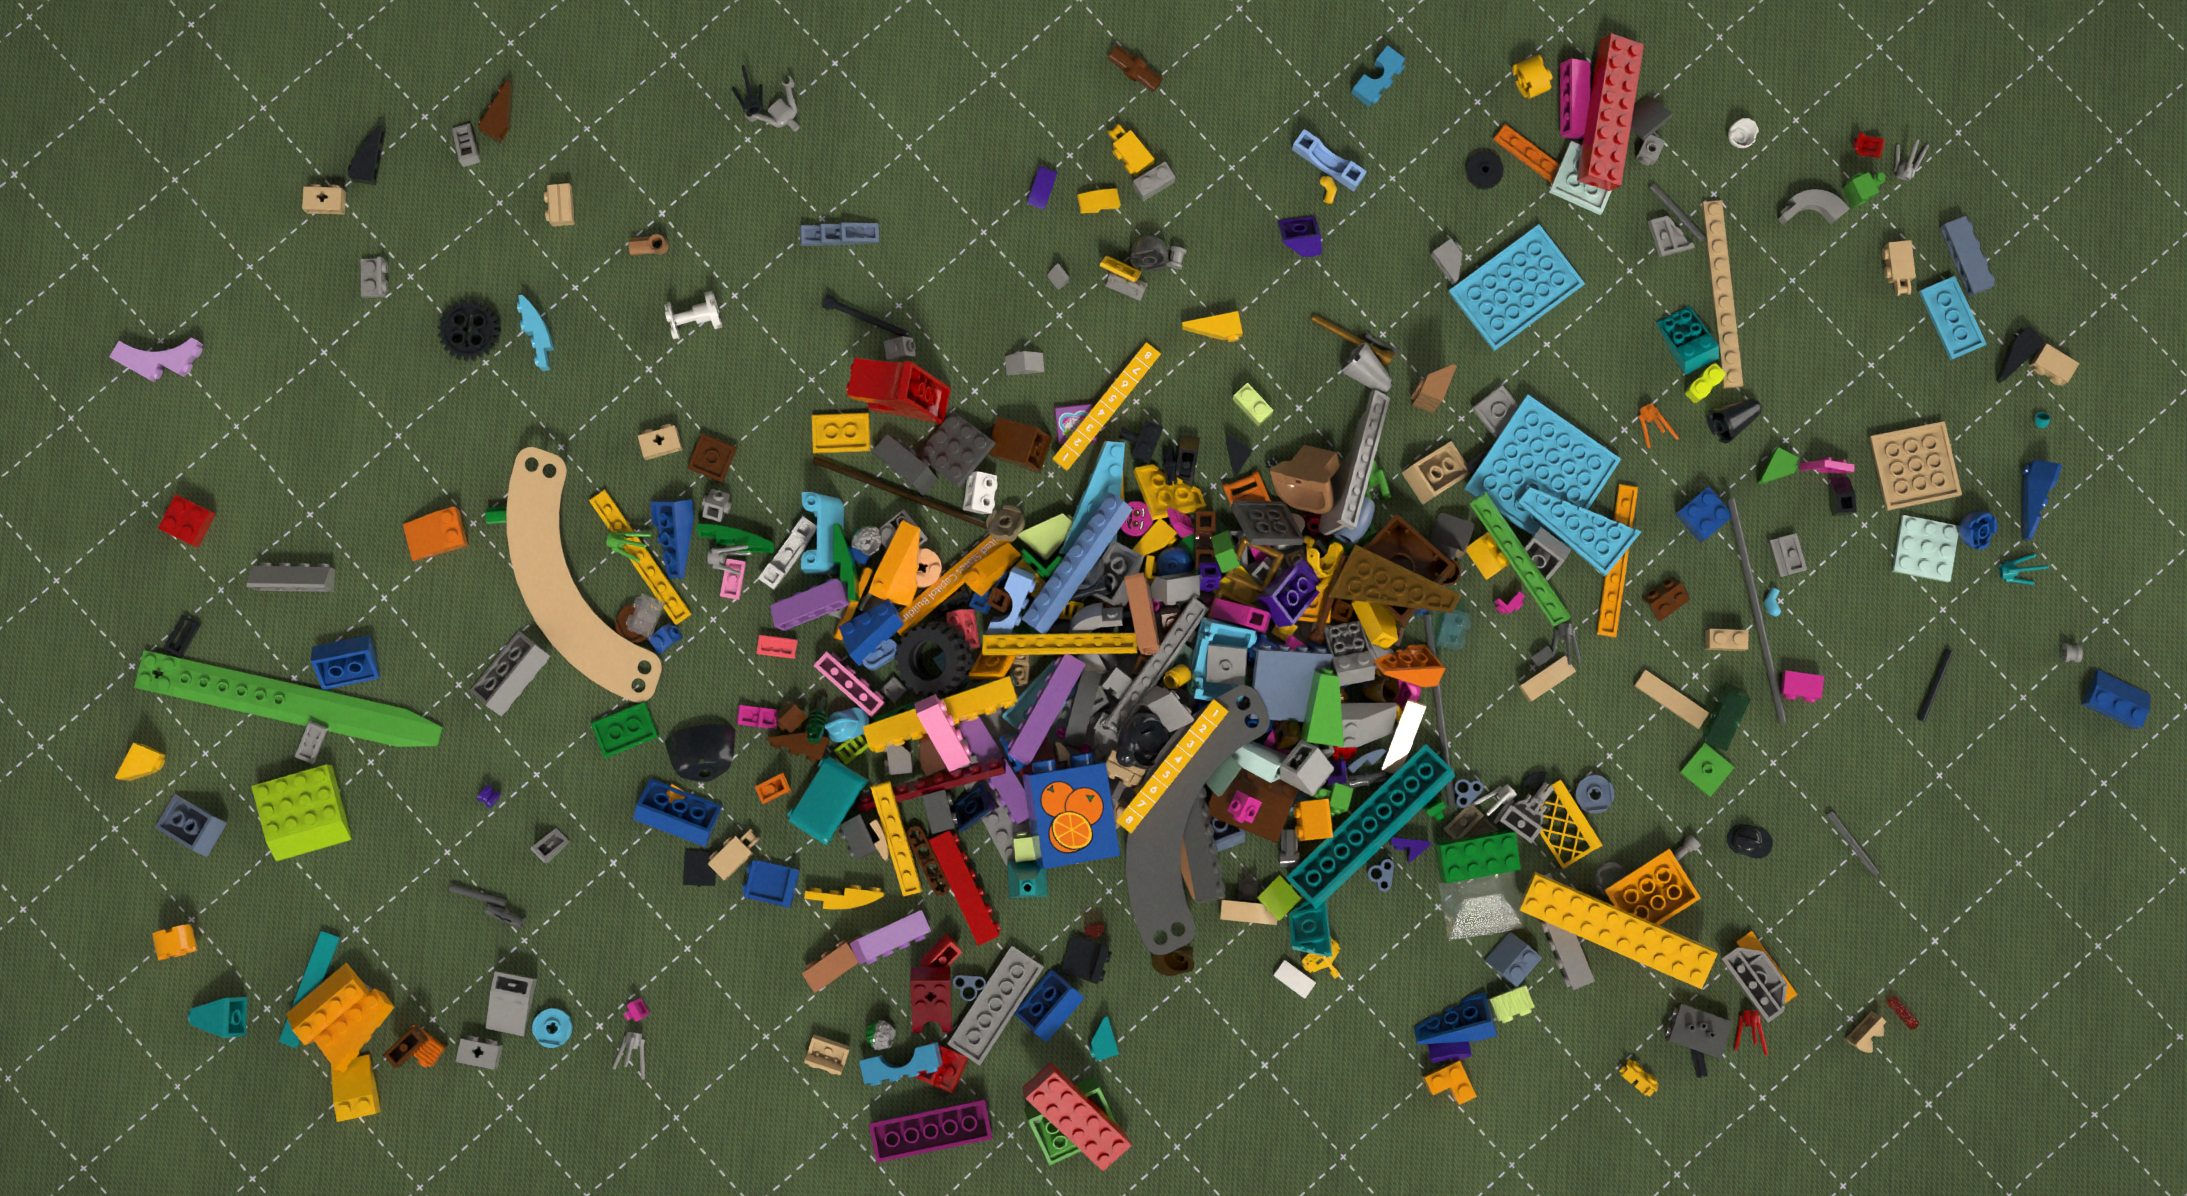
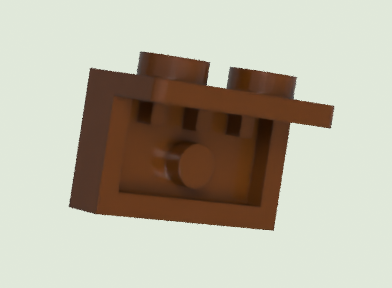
M1674 577L1664 580L1661 585L1650 590L1647 595L1642 597L1659 622L1690 600L1682 583Z

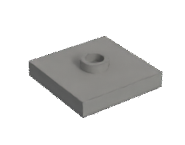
M1500 385L1472 407V410L1493 437L1496 438L1500 435L1519 405L1505 387Z
M1209 643L1206 682L1245 685L1248 647Z

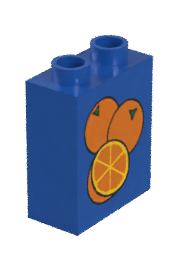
M1093 752L1071 755V766L1056 768L1055 759L1032 762L1033 772L1022 774L1036 865L1042 869L1120 856L1106 763L1094 761Z

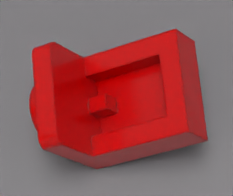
M1859 132L1858 138L1854 140L1853 148L1858 156L1881 159L1885 140L1884 138L1865 136L1863 132Z

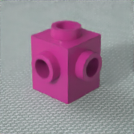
M1237 790L1227 812L1233 814V819L1243 823L1245 820L1252 823L1262 802Z

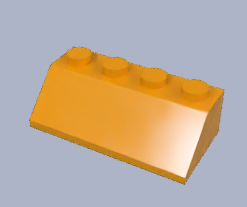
M345 963L287 1012L286 1016L292 1031L304 1045L312 1044L317 1036L371 991L348 963Z

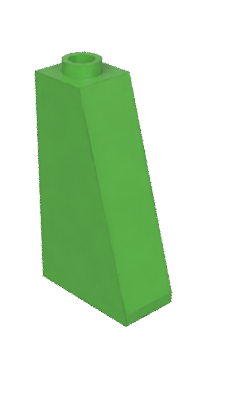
M1322 668L1321 671L1314 670L1301 738L1310 743L1343 747L1339 676L1328 668Z

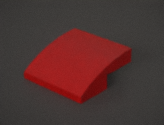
M939 1045L943 1065L938 1067V1071L935 1072L919 1071L920 1075L915 1078L954 1094L969 1058Z

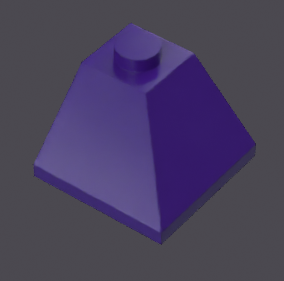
M1315 215L1278 220L1283 244L1302 257L1322 255L1321 234Z

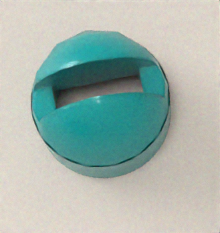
M2037 412L2034 418L2035 425L2038 428L2047 427L2051 416L2045 412Z

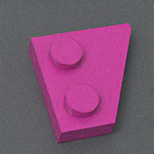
M1820 457L1818 461L1800 463V471L1815 469L1817 472L1844 474L1854 472V464H1848L1847 460L1832 461L1831 457Z

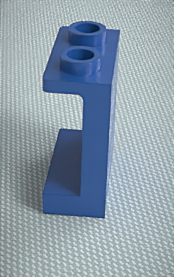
M753 859L752 863L749 862L746 874H749L748 882H744L742 893H745L744 898L791 908L800 870Z

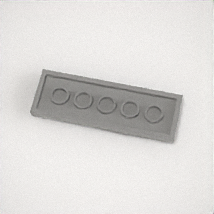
M1011 946L948 1042V1045L980 1066L1044 966Z

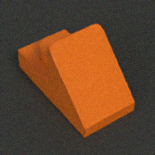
M784 773L755 786L762 804L791 792Z

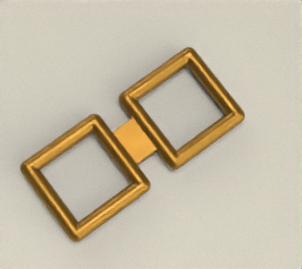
M1243 536L1235 551L1239 561L1246 545L1273 556L1275 559L1263 585L1235 574L1236 568L1226 572L1225 577L1236 582L1231 593L1223 589L1217 591L1206 618H1212L1210 615L1215 598L1221 600L1224 598L1233 603L1260 609L1257 604L1250 602V598L1254 591L1261 594L1274 580L1284 554L1267 545H1250L1246 536Z

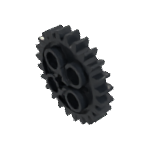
M463 300L462 306L455 302V309L449 306L450 313L443 312L446 318L439 319L443 326H437L442 331L437 335L440 338H444L440 341L441 345H446L444 350L446 352L451 350L449 355L452 357L456 355L458 360L463 356L465 362H468L469 357L474 362L476 361V356L483 359L484 352L490 355L488 349L495 350V347L492 345L493 342L499 343L495 336L501 335L500 332L496 331L501 326L495 323L499 319L496 316L492 317L494 312L492 310L488 311L489 307L487 305L482 307L480 301L475 305L473 300H470L469 305ZM462 316L465 317L464 323L458 325L457 319ZM483 318V324L476 326L477 319ZM471 327L473 331H470L468 335L465 331ZM462 335V341L455 343L456 336ZM469 337V347H466ZM476 337L482 338L479 345L473 344Z

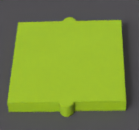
M1280 875L1257 897L1266 907V911H1270L1278 921L1301 899L1292 889V885H1289Z

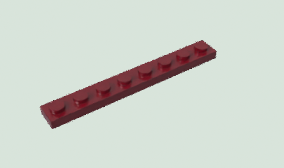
M1004 757L992 758L988 761L973 763L970 766L958 768L951 772L936 773L933 776L918 778L915 781L899 783L896 786H892L896 802L1005 774L1006 761ZM865 792L858 796L856 807L859 813L877 808L872 792Z

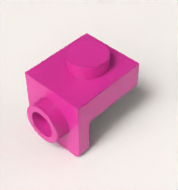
M1519 591L1507 605L1500 598H1497L1494 601V604H1496L1495 608L1501 614L1506 613L1507 615L1514 609L1518 611L1524 604L1522 600L1525 598V595Z

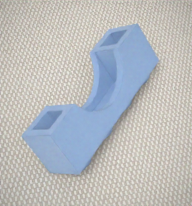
M1305 129L1293 144L1292 150L1353 192L1365 177L1366 170L1354 162L1344 160L1329 151L1321 143L1320 139Z
M1016 566L1013 567L1004 587L1012 598V611L1005 616H994L986 635L1016 634L1013 632L1014 627L1019 626L1023 617L1020 615L1021 610L1026 609L1030 600L1027 598L1029 592H1033L1036 582L1033 581L1035 578L1034 574Z

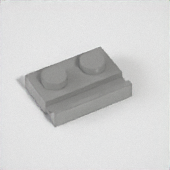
M1797 533L1768 541L1779 578L1807 570Z

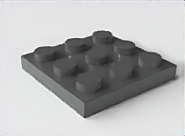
M952 411L918 452L917 456L920 459H925L933 469L960 488L996 443Z
M1233 501L1231 508L1250 545L1303 544L1304 537L1284 501Z

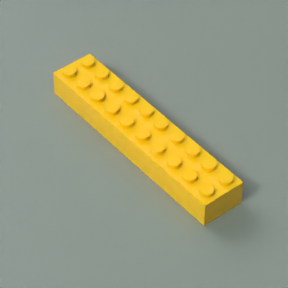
M1535 871L1519 904V910L1700 989H1702L1718 954L1713 948Z

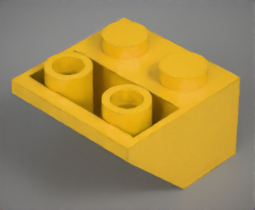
M1489 532L1467 546L1466 552L1486 580L1510 564Z

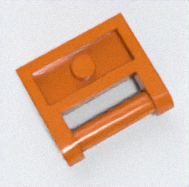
M1254 471L1252 475L1233 483L1222 485L1230 506H1232L1233 501H1270L1258 471ZM1253 482L1257 484L1256 487L1234 496L1231 492Z

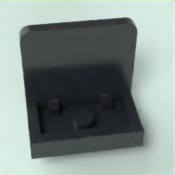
M1073 936L1062 966V972L1098 985L1099 981L1103 982L1106 970H1103L1104 964L1110 961L1112 954L1109 951L1110 947Z

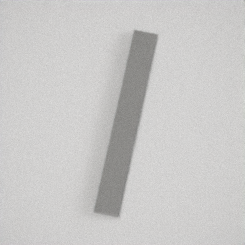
M1191 598L1160 642V651H1156V653L1151 655L1104 722L1106 726L1119 734L1123 723L1139 710L1142 705L1139 701L1155 687L1209 610L1208 607L1196 598Z

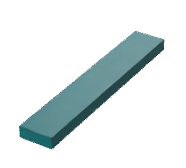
M325 931L320 932L292 1008L324 982L341 937ZM287 1018L279 1042L299 1048L301 1040L292 1031Z

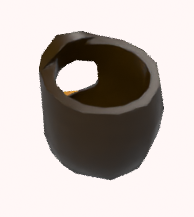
M1376 669L1374 680L1362 682V697L1368 703H1393L1399 694V680L1387 675L1381 676L1379 670Z

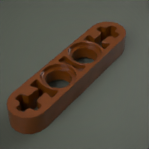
M918 826L909 828L907 839L933 892L939 896L947 894L950 885L924 831ZM914 829L916 832L920 831L921 834L918 836L920 841L924 839L926 842L918 845L916 848L914 847V844H917L916 839L910 838ZM923 846L929 849V855L926 858H922L918 854L919 849ZM930 864H935L938 867V872L935 875H930L927 872V867ZM941 874L943 878H939L942 884H946L945 891H937L936 887L938 884L936 880L932 883L931 878H936Z

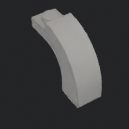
M1812 189L1793 196L1787 202L1789 205L1780 212L1782 216L1778 220L1783 225L1798 212L1810 209L1822 214L1831 225L1850 208L1833 193Z
M1103 603L1086 606L1073 616L1069 625V634L1090 633L1100 627L1123 626V607L1103 608Z

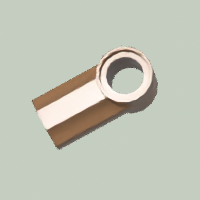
M654 234L650 237L629 238L628 242L631 256L654 253L662 255L667 252L669 247L668 242L659 234ZM657 241H662L660 248L654 247Z

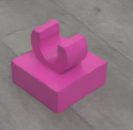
M641 998L627 1004L629 1011L624 1013L627 1021L634 1018L636 1022L650 1015Z

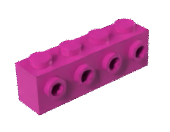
M1572 58L1560 63V137L1577 140L1584 138L1591 93L1589 61Z

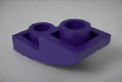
M1039 166L1027 204L1045 210L1057 176L1056 171Z
M1469 1041L1428 1044L1432 1063L1452 1058L1453 1061H1458L1472 1056Z

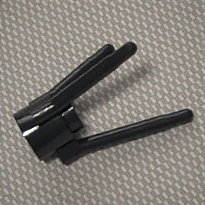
M742 65L741 68L748 96L743 101L735 87H732V91L740 102L743 112L755 115L764 108L763 85H759L758 97L753 95L746 68Z

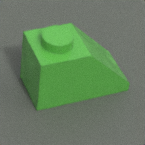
M1777 447L1773 450L1757 484L1761 485L1794 474L1798 467L1796 462L1799 457Z

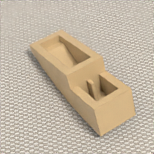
M1565 655L1521 684L1519 688L1527 700L1532 702L1572 675L1576 670L1572 664L1568 665Z
M1221 900L1219 919L1277 925V919L1270 911H1266V907L1263 904Z

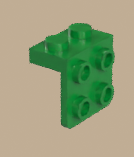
M1025 549L1021 551L1024 554L1022 558L1030 566L1034 564L1038 567L1035 571L1044 579L1047 577L1050 579L1063 560L1058 556L1045 569Z

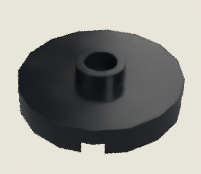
M1483 151L1476 153L1470 158L1466 165L1465 173L1467 180L1474 187L1487 190L1495 187L1503 177L1504 168L1498 156L1491 152ZM1483 167L1488 169L1487 173L1482 171Z

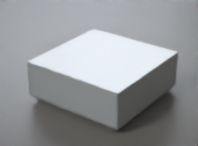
M893 676L880 691L895 704L908 689Z

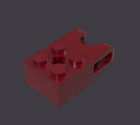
M911 967L912 1032L922 1033L923 1025L929 1021L940 1024L942 1032H952L950 967Z

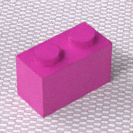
M1783 671L1781 672L1780 694L1785 696L1784 699L1796 700V697L1804 698V702L1815 703V700L1822 699L1824 676Z

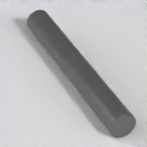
M451 884L449 888L451 892L498 906L506 907L508 900L455 884Z

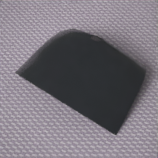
M711 724L679 730L670 735L665 741V745L674 771L681 778L699 782H709L722 775L729 769L733 760L735 729L726 725ZM703 759L705 763L698 764V761ZM702 770H709L711 772V775L708 777H701L699 775V772Z

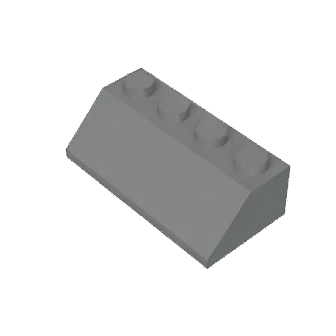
M259 563V566L252 567L247 587L256 591L334 592L335 569L329 567V564H317V567H310V564L298 563V567H294L290 563H279V566H271V563Z
M518 630L470 691L485 706L502 716L508 711L514 700L521 695L527 684L534 679L540 668L546 664L550 655Z

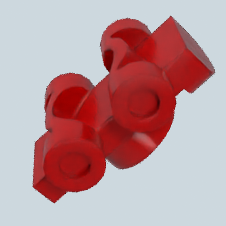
M1333 746L1335 752L1332 754V759L1334 761L1340 760V756H1344L1345 761H1351L1352 756H1356L1357 747Z

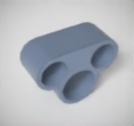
M1466 779L1457 780L1453 785L1454 792L1457 795L1455 799L1456 806L1459 808L1469 806L1483 791V784L1480 781L1470 783ZM1460 782L1466 783L1468 787L1465 793L1458 791L1457 786ZM1474 784L1479 785L1478 791L1473 789ZM1460 798L1466 799L1465 805L1460 804Z
M1384 859L1380 862V865H1373L1367 870L1368 879L1376 882V887L1381 892H1386L1391 888L1394 872L1393 861ZM1386 862L1390 863V869L1388 870L1384 868V863ZM1374 868H1378L1381 871L1379 879L1371 877V871ZM1383 881L1387 883V888L1385 889L1381 887V882Z
M958 975L953 979V985L955 988L960 989L962 999L972 1001L977 996L978 990L984 989L986 980L981 976ZM962 978L964 981L963 985H957L956 980ZM978 979H981L983 981V985L981 987L976 986V981ZM966 987L974 989L973 997L967 998L964 996L963 991Z

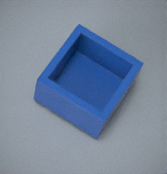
M1709 486L1675 513L1699 542L1706 540L1731 518L1730 510Z

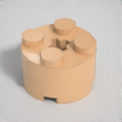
M920 548L917 552L918 570L920 565L928 567H926L925 573L916 571L917 588L928 589L941 577L942 564L939 557L933 551Z

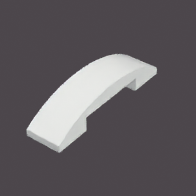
M802 516L789 538L758 579L774 590L805 550L816 533L817 526Z

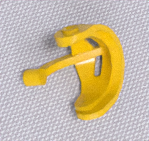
M1306 536L1304 543L1307 544V561L1312 566L1316 576L1321 579L1333 575L1343 554L1342 544L1339 542L1332 543L1327 554L1320 558L1318 550L1312 548L1315 542L1314 539ZM1326 564L1327 567L1322 570V567Z
M1331 938V957L1309 953L1301 961L1304 969L1311 973L1312 971L1316 972L1329 967L1331 970L1329 973L1334 979L1337 978L1340 973L1332 966L1335 957L1339 953L1338 950H1340L1337 941ZM1322 958L1323 961L1317 965L1316 962Z

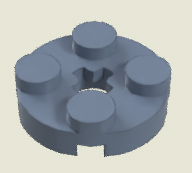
M1590 775L1577 783L1575 800L1583 811L1591 814L1602 813L1613 802L1614 789L1612 784L1604 777ZM1592 789H1595L1596 792H1599V796L1596 797V800H1593V797H1590L1589 793L1592 792Z

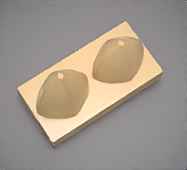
M1871 1011L1845 1039L1859 1050L1872 1053L1873 1044L1871 1038L1873 1036H1884V1024L1886 1021L1883 1017Z

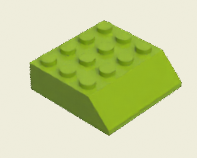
M326 764L251 786L265 841L276 861L352 840L332 765Z

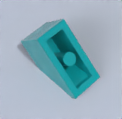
M1108 1016L1103 1017L1091 1040L1092 1046L1089 1047L1091 1057H1096L1097 1061L1119 1054Z

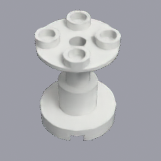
M712 290L704 292L706 302L693 305V309L674 314L671 303L667 302V304H664L666 318L670 322L673 339H680L677 325L696 321L697 324L712 321L714 329L722 328V321L718 317L719 309Z

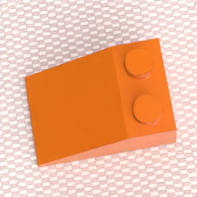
M455 506L433 512L403 524L412 561L469 546L460 511Z

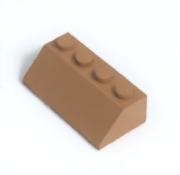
M1454 364L1428 374L1425 379L1422 378L1412 393L1411 399L1414 400L1412 406L1433 414L1443 401L1457 366Z

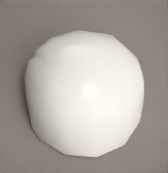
M1741 118L1730 126L1728 132L1729 141L1737 148H1747L1756 141L1755 138L1759 129L1750 118Z

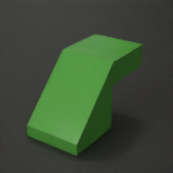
M1230 530L1211 537L1215 557L1221 572L1225 573L1240 567L1241 564L1234 549L1236 545Z

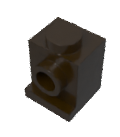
M1281 721L1274 732L1277 749L1293 750L1295 748V744L1299 741L1301 735L1300 726L1297 724V721Z

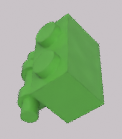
M1860 172L1846 182L1847 185L1842 190L1851 208L1853 209L1870 201L1879 193L1878 187L1884 183L1886 178L1884 173H1877L1874 177H1871L1869 172L1864 175Z
M1333 783L1319 788L1313 797L1308 794V799L1310 801L1329 799L1330 814L1334 816L1348 811L1353 788Z

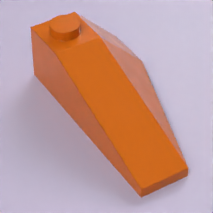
M1426 644L1409 645L1403 651L1399 649L1393 655L1387 654L1374 661L1384 675L1421 687L1437 686L1446 669Z

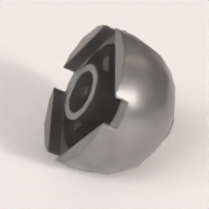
M1146 235L1134 242L1131 248L1130 261L1137 269L1140 266L1146 267L1145 271L1158 270L1165 266L1166 261L1168 263V250L1161 239L1152 235Z

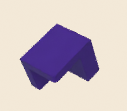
M1345 760L1330 762L1334 767V771L1327 778L1323 786L1333 783L1347 784Z

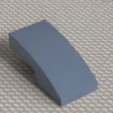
M1380 749L1370 752L1355 760L1346 769L1352 774L1365 761L1371 766L1386 751Z

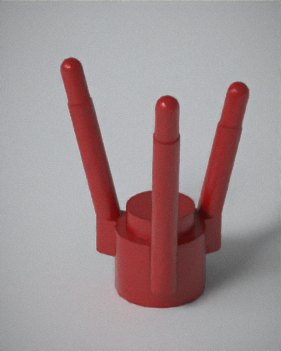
M1743 1011V1016H1739L1734 1050H1738L1743 1023H1745V1027L1752 1028L1754 1045H1757L1756 1027L1758 1028L1764 1054L1768 1055L1761 1017L1758 1011Z

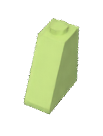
M1062 513L1018 534V538L1044 561L1048 562L1064 544L1066 534L1070 530L1074 519L1069 514L1065 516Z

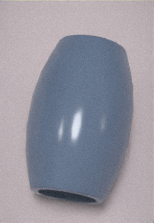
M1364 496L1357 527L1353 530L1344 527L1335 532V537L1348 545H1354L1366 533L1373 519L1374 502Z

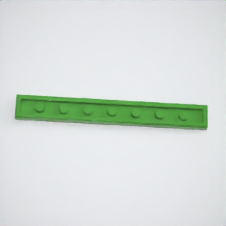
M1485 492L1470 500L1469 504L1553 627L1569 620L1570 614L1488 494Z

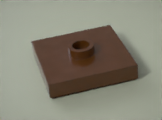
M702 433L687 469L723 483L738 448Z

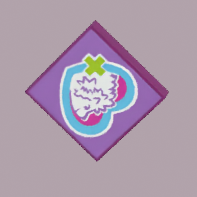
M1092 404L1054 408L1059 446H1063L1090 413L1093 409ZM1096 436L1093 438V440H1092L1090 443H1092V442H1097Z

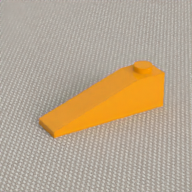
M904 520L901 521L875 573L868 593L885 601L889 599L893 603L911 606L917 590L916 571L918 570L917 552L919 551L920 527Z

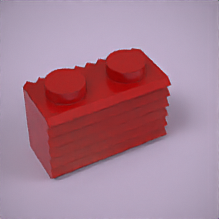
M946 933L919 962L922 967H948V965H951L956 960V957H959V954H962L958 943Z

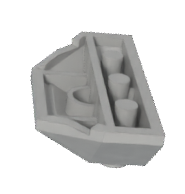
M1736 947L1721 958L1731 976L1768 1023L1784 1012L1787 983L1764 951Z

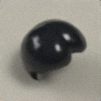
M1145 712L1138 713L1123 723L1118 734V750L1116 752V760L1121 766L1149 769L1155 765L1151 762L1156 759L1159 752L1169 741L1168 731L1160 725L1161 721L1156 715Z

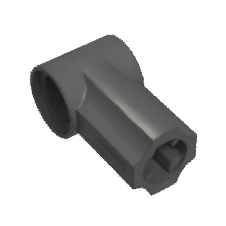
M1282 830L1279 868H1296L1299 865L1298 837L1295 830Z

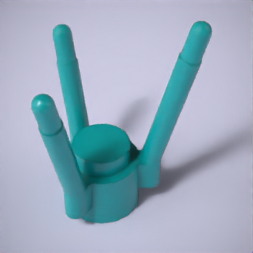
M2031 554L2012 561H2004L2003 564L1999 565V575L2002 580L2005 579L2006 583L2015 582L2034 585V581L2014 577L2018 576V572L2048 569L2049 565L2017 568V565H2013L2036 557V554Z

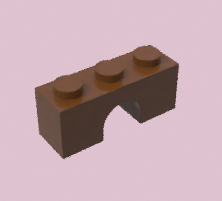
M1196 511L1195 571H1199V563L1215 562V553L1211 537L1215 536V511Z

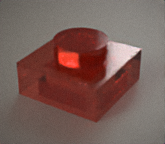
M1104 924L1084 928L1085 934L1090 935V938L1102 936L1101 932H1105Z

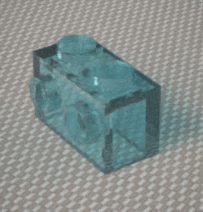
M1455 609L1453 613H1444L1435 646L1454 652L1460 651V648L1463 649L1466 642L1464 633L1465 630H1469L1472 621L1469 619L1470 614Z

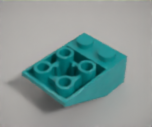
M1690 306L1656 322L1676 363L1685 375L1719 359V345Z

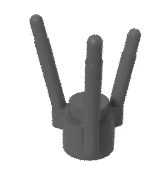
M1558 624V630H1554L1552 652L1555 654L1558 638L1560 637V640L1566 641L1568 665H1571L1570 640H1572L1577 662L1581 664L1576 630H1573V624Z

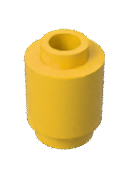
M1179 664L1166 672L1163 678L1164 684L1170 689H1177L1191 679V672L1186 665Z

